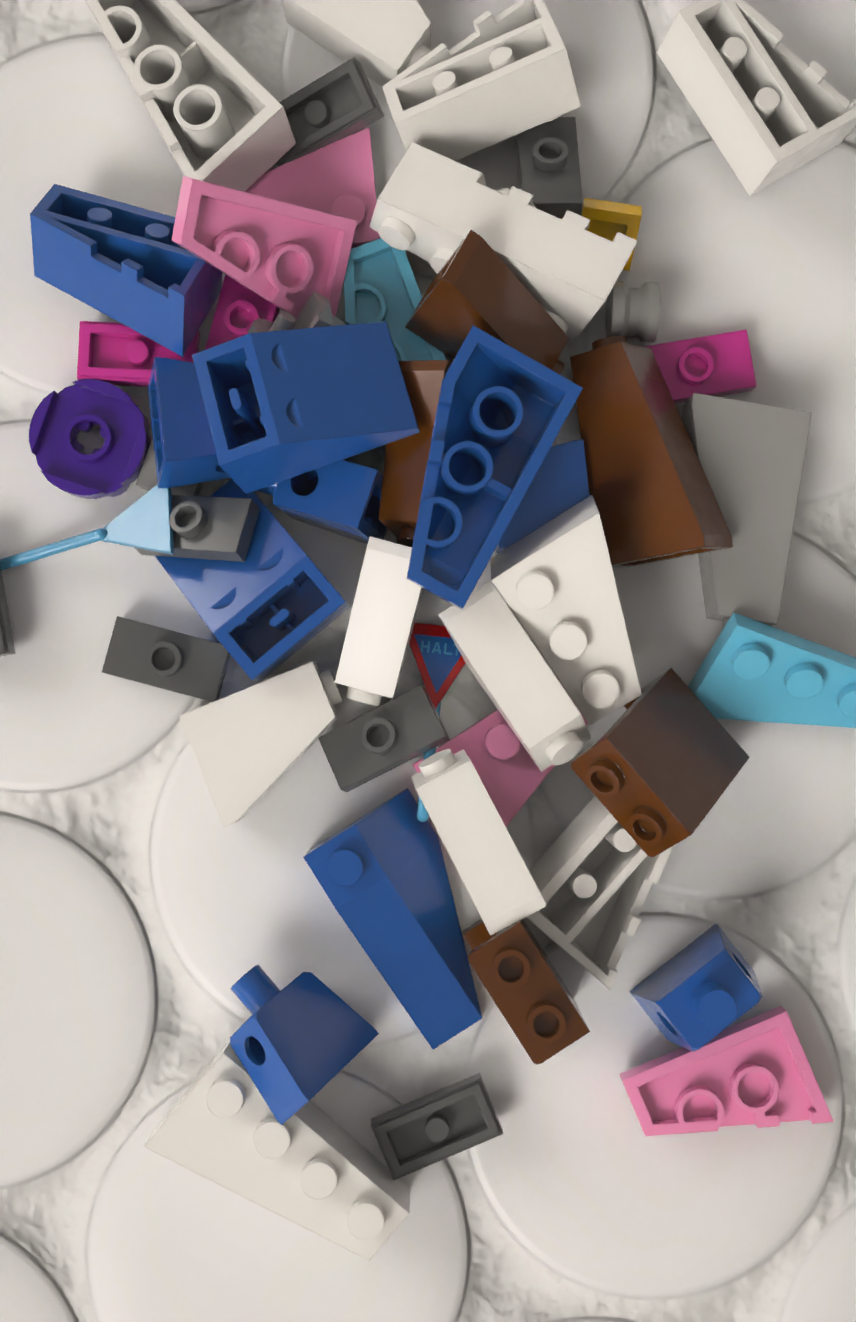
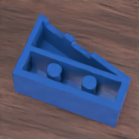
M54 184L30 213L34 276L183 357L221 292L223 272L171 240L175 217Z

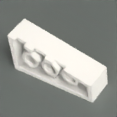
M85 0L185 177L245 192L296 144L284 107L176 0Z
M412 142L377 199L369 227L377 231L382 240L391 247L402 251L408 250L430 263V266L436 273L441 270L469 231L473 230L487 242L569 337L566 345L570 347L606 301L638 240L619 232L616 234L613 242L587 231L590 219L569 210L566 211L563 219L550 215L535 207L532 194L514 186L511 189L501 188L497 191L485 186L486 181L482 172Z
M230 1040L158 1123L143 1146L368 1261L374 1257L410 1214L411 1187L401 1178L393 1180L386 1165L312 1101L307 1102L281 1125L274 1117L234 1052Z

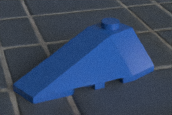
M474 325L441 383L406 577L407 580L460 609L464 608L583 389L581 386Z
M406 788L311 848L303 858L379 973L431 1048L435 1049L481 1020L482 1013L439 837L428 820L420 822L417 819L418 803L409 789Z

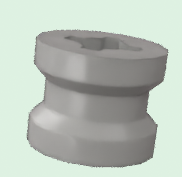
M616 281L606 302V337L638 336L642 342H655L661 312V290L658 282H645L640 288H628L623 281Z

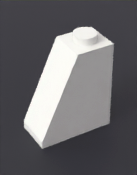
M282 0L288 24L345 62L355 57L361 63L366 76L381 86L432 51L431 22L417 0Z
M369 537L335 683L348 686L345 698L378 707L382 696L395 698L424 588L406 579L412 547Z
M488 581L473 591L463 609L452 605L440 613L439 617L468 668L539 770L542 772L551 765H562L577 756L582 750L583 744L592 739L585 721L492 582Z
M312 661L179 715L223 828L244 818L339 717L335 705L344 702L338 683H335V676L331 669L321 672L318 663Z
M451 749L442 750L423 760L418 765L421 772L411 776L413 784L490 936L546 907L547 904L464 749L455 754L452 753Z

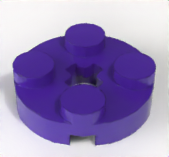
M82 379L72 382L73 386L65 387L59 393L54 390L38 405L29 428V444L32 453L36 456L37 464L42 470L41 472L54 486L76 497L98 499L123 494L127 491L130 484L138 478L151 443L150 426L147 417L127 393L117 386L102 380ZM93 425L101 426L100 436L105 439L101 449H94L91 454H83L84 446L76 441L78 433L80 431L90 432Z

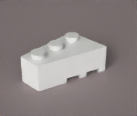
M518 0L496 17L487 10L473 20L476 31L450 50L441 43L382 86L395 126L406 151L413 142L457 161L489 146L500 144L504 140L542 123L553 121L559 116L581 107L566 46L544 0Z
M698 0L678 11L657 54L743 187L751 196L840 145L856 126V98L850 102L823 79L828 71L813 59L807 65L780 41L785 34L745 0Z
M591 495L490 559L491 581L589 725L642 695L600 514Z
M594 796L530 869L529 872L547 906L526 918L611 990L618 975V972L615 970L629 937H634L641 922V919L638 917L652 884L658 883L673 846L655 857H649L599 799Z

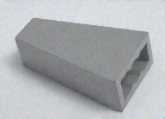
M693 393L682 406L681 419L730 530L733 541L732 548L698 554L706 618L723 621L722 630L733 612L769 626L777 625L812 412Z

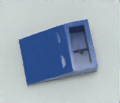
M386 321L249 333L192 355L219 466L246 494L420 432Z
M230 479L210 497L250 498L260 508L245 562L155 557L211 632L250 679L262 681L349 609L350 606L254 492L246 494Z

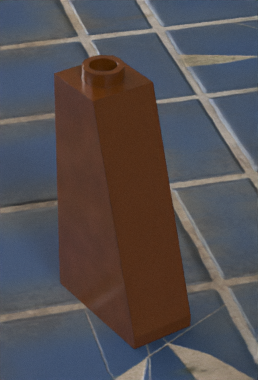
M611 336L592 342L591 351L570 357L573 382L583 388L576 400L580 435L581 439L584 440L589 494L593 496L600 514L612 567H633L732 548L733 541L730 530L652 350L627 343V338L624 336Z

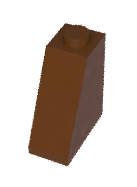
M470 230L431 281L405 328L454 360L474 325L545 367L561 374L565 363L558 358L569 337L487 242L476 232Z
M449 360L399 361L420 432L386 444L379 520L398 538L397 544L412 547L440 388L442 380L451 366Z

